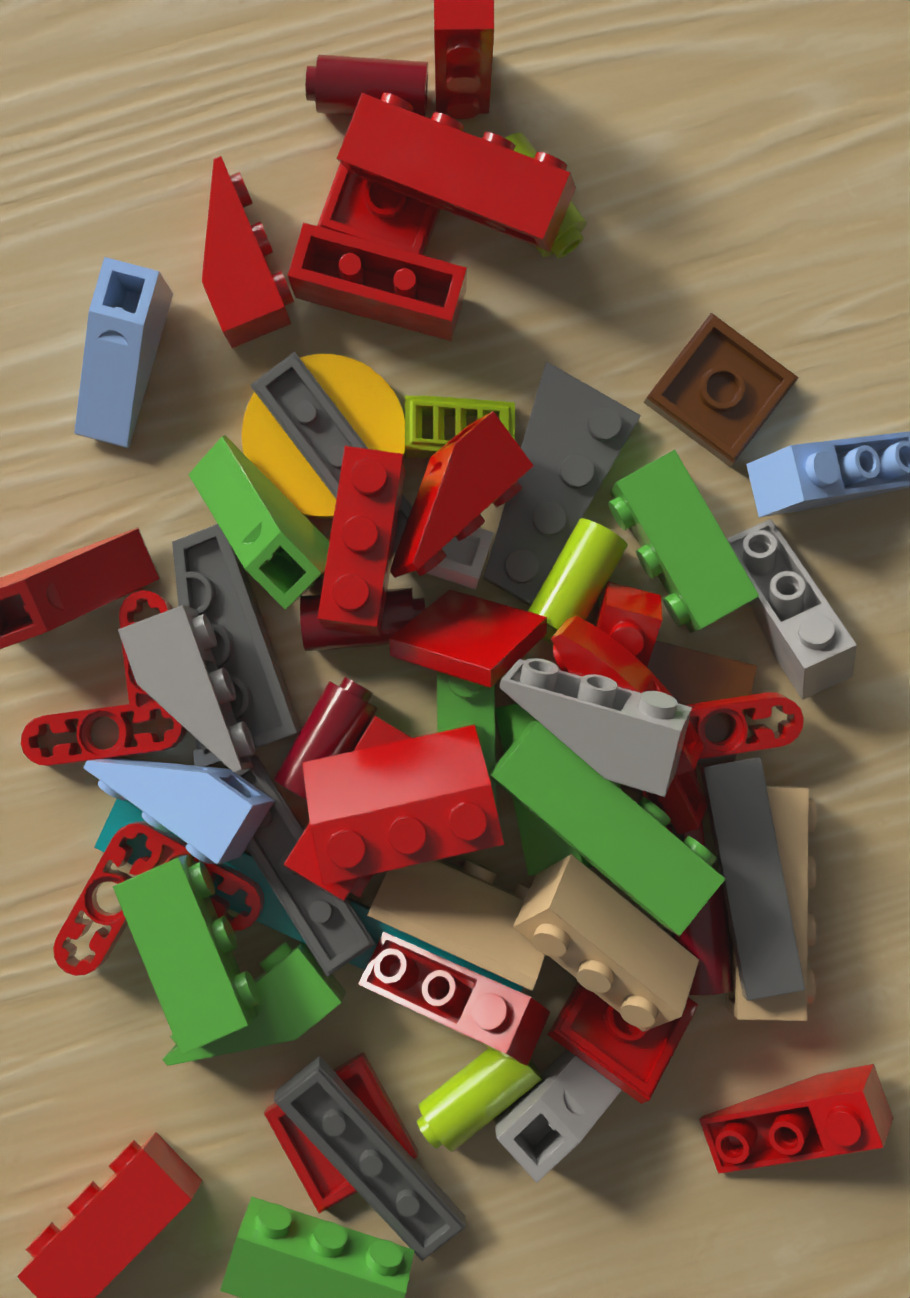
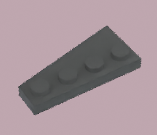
M547 361L521 449L534 466L518 480L522 489L504 505L483 578L531 606L576 524L583 517L641 417L640 414Z
M218 524L172 541L178 606L184 605L197 609L199 616L205 614L209 619L217 640V646L211 648L217 668L224 667L234 685L236 699L230 701L237 723L242 721L246 723L252 735L255 749L300 733L302 728L247 572ZM196 739L197 749L193 750L194 766L207 767L221 762Z

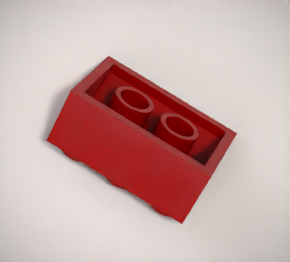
M475 724L302 762L310 827L323 885L504 845L492 786Z

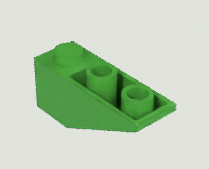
M226 435L222 436L188 475L244 569L286 610L309 591L324 575L330 541Z
M284 942L259 963L265 972L254 980L260 995V1004L255 1006L258 1016L248 1026L181 1055L172 1034L170 1038L175 1045L162 1060L167 1066L297 1040L341 1004L346 991L333 974L326 976L307 944L300 942L291 949Z

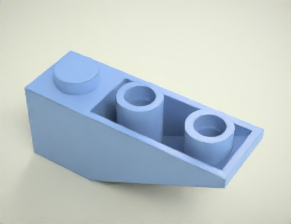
M104 257L88 313L74 431L76 435L129 449L173 297V292L159 271Z
M910 431L790 445L746 464L758 517L800 512L910 488Z
M116 757L89 760L83 767L99 779L98 786L101 790L116 799L130 801L143 811L141 816L149 825L161 831L173 832L187 842L186 849L192 856L208 864L216 863L218 865L241 857L275 801L230 769Z

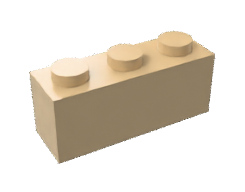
M572 854L536 874L513 928L530 940L539 952L551 957L577 978V981L584 988L597 994L618 1011L626 1022L638 1027L642 1032L682 1017L699 962L694 955Z

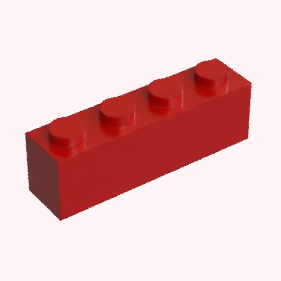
M361 93L336 158L352 175L548 252L551 251L576 190L571 172L566 171L568 165L564 161L544 152H536L534 158L514 151L516 146L513 142L495 133L484 132L483 137L479 138L463 132L464 125L461 122L442 113L434 112L431 119L412 112L414 107L398 96L383 93L381 99H377Z

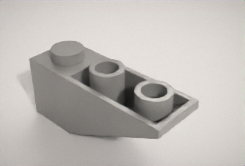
M772 519L727 538L759 594V597L750 601L749 604L776 660L801 699L804 700L853 676L857 644Z
M181 605L118 629L137 684L232 772L252 768L253 765L249 755L255 753L254 741L244 721L237 723L230 701L236 699L234 685L227 670L224 667L217 668L211 651L212 647L217 646V640L205 614L199 616L197 609Z
M519 659L501 679V690L604 779L663 797L666 796L677 772L692 707L678 704L674 697L658 691L639 693L618 687L614 680L605 676L591 674L582 677L559 670V667L553 662L544 659Z
M568 1050L541 1074L542 1081L494 1118L497 1140L536 1183L582 1141L621 1092L619 1087Z

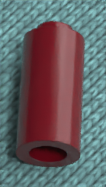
M319 54L316 66H307L306 100L315 101L317 113L353 115L361 93L377 99H381L383 93H389L409 102L414 107L412 112L426 117L428 62Z
M413 588L388 589L381 637L324 629L317 619L321 595L301 596L300 624L304 650L318 651L390 645L389 638L425 610V599L414 598Z
M347 677L343 678L339 686L329 681L274 780L307 800L302 762L354 751L378 709L369 703L373 692Z
M721 884L680 936L672 932L673 939L699 960L689 995H718L733 990L729 919Z

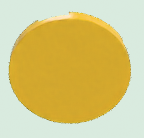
M313 354L299 357L368 449L401 453L405 458V418L403 410L392 388L376 371L362 362L342 355ZM254 392L247 405L242 424V448L244 455L305 517L333 519L336 499Z

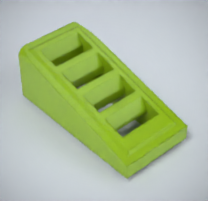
M405 395L406 458H430L450 441L444 440V416H455L456 436L466 427V416H477L478 420L494 411L515 439V402ZM422 416H433V439H422Z

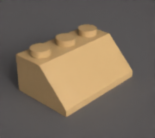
M438 859L387 871L367 915L529 990L534 988L545 955L539 952L530 940L513 928L530 886L518 882L515 890L509 889L494 882L497 872L469 859L466 860L463 867L446 859Z

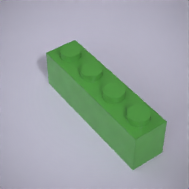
M537 720L532 721L488 773L495 783L660 924L678 936L682 934L725 880L722 875L711 867L717 858L707 848L690 836L682 842L665 828L671 819L659 807L645 797H642L637 804L620 789L623 784L604 779Z

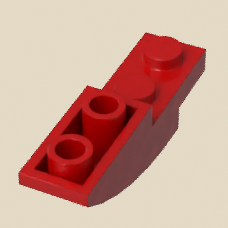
M577 615L567 619L551 638L554 643L553 654L561 671L582 677L591 674L601 675L614 680L617 686L639 693L658 691L672 696L651 670L627 648L603 630ZM690 720L677 772L666 796L663 797L652 793L654 804L669 816L677 835L698 829L707 809L705 794L693 773L704 749V744Z

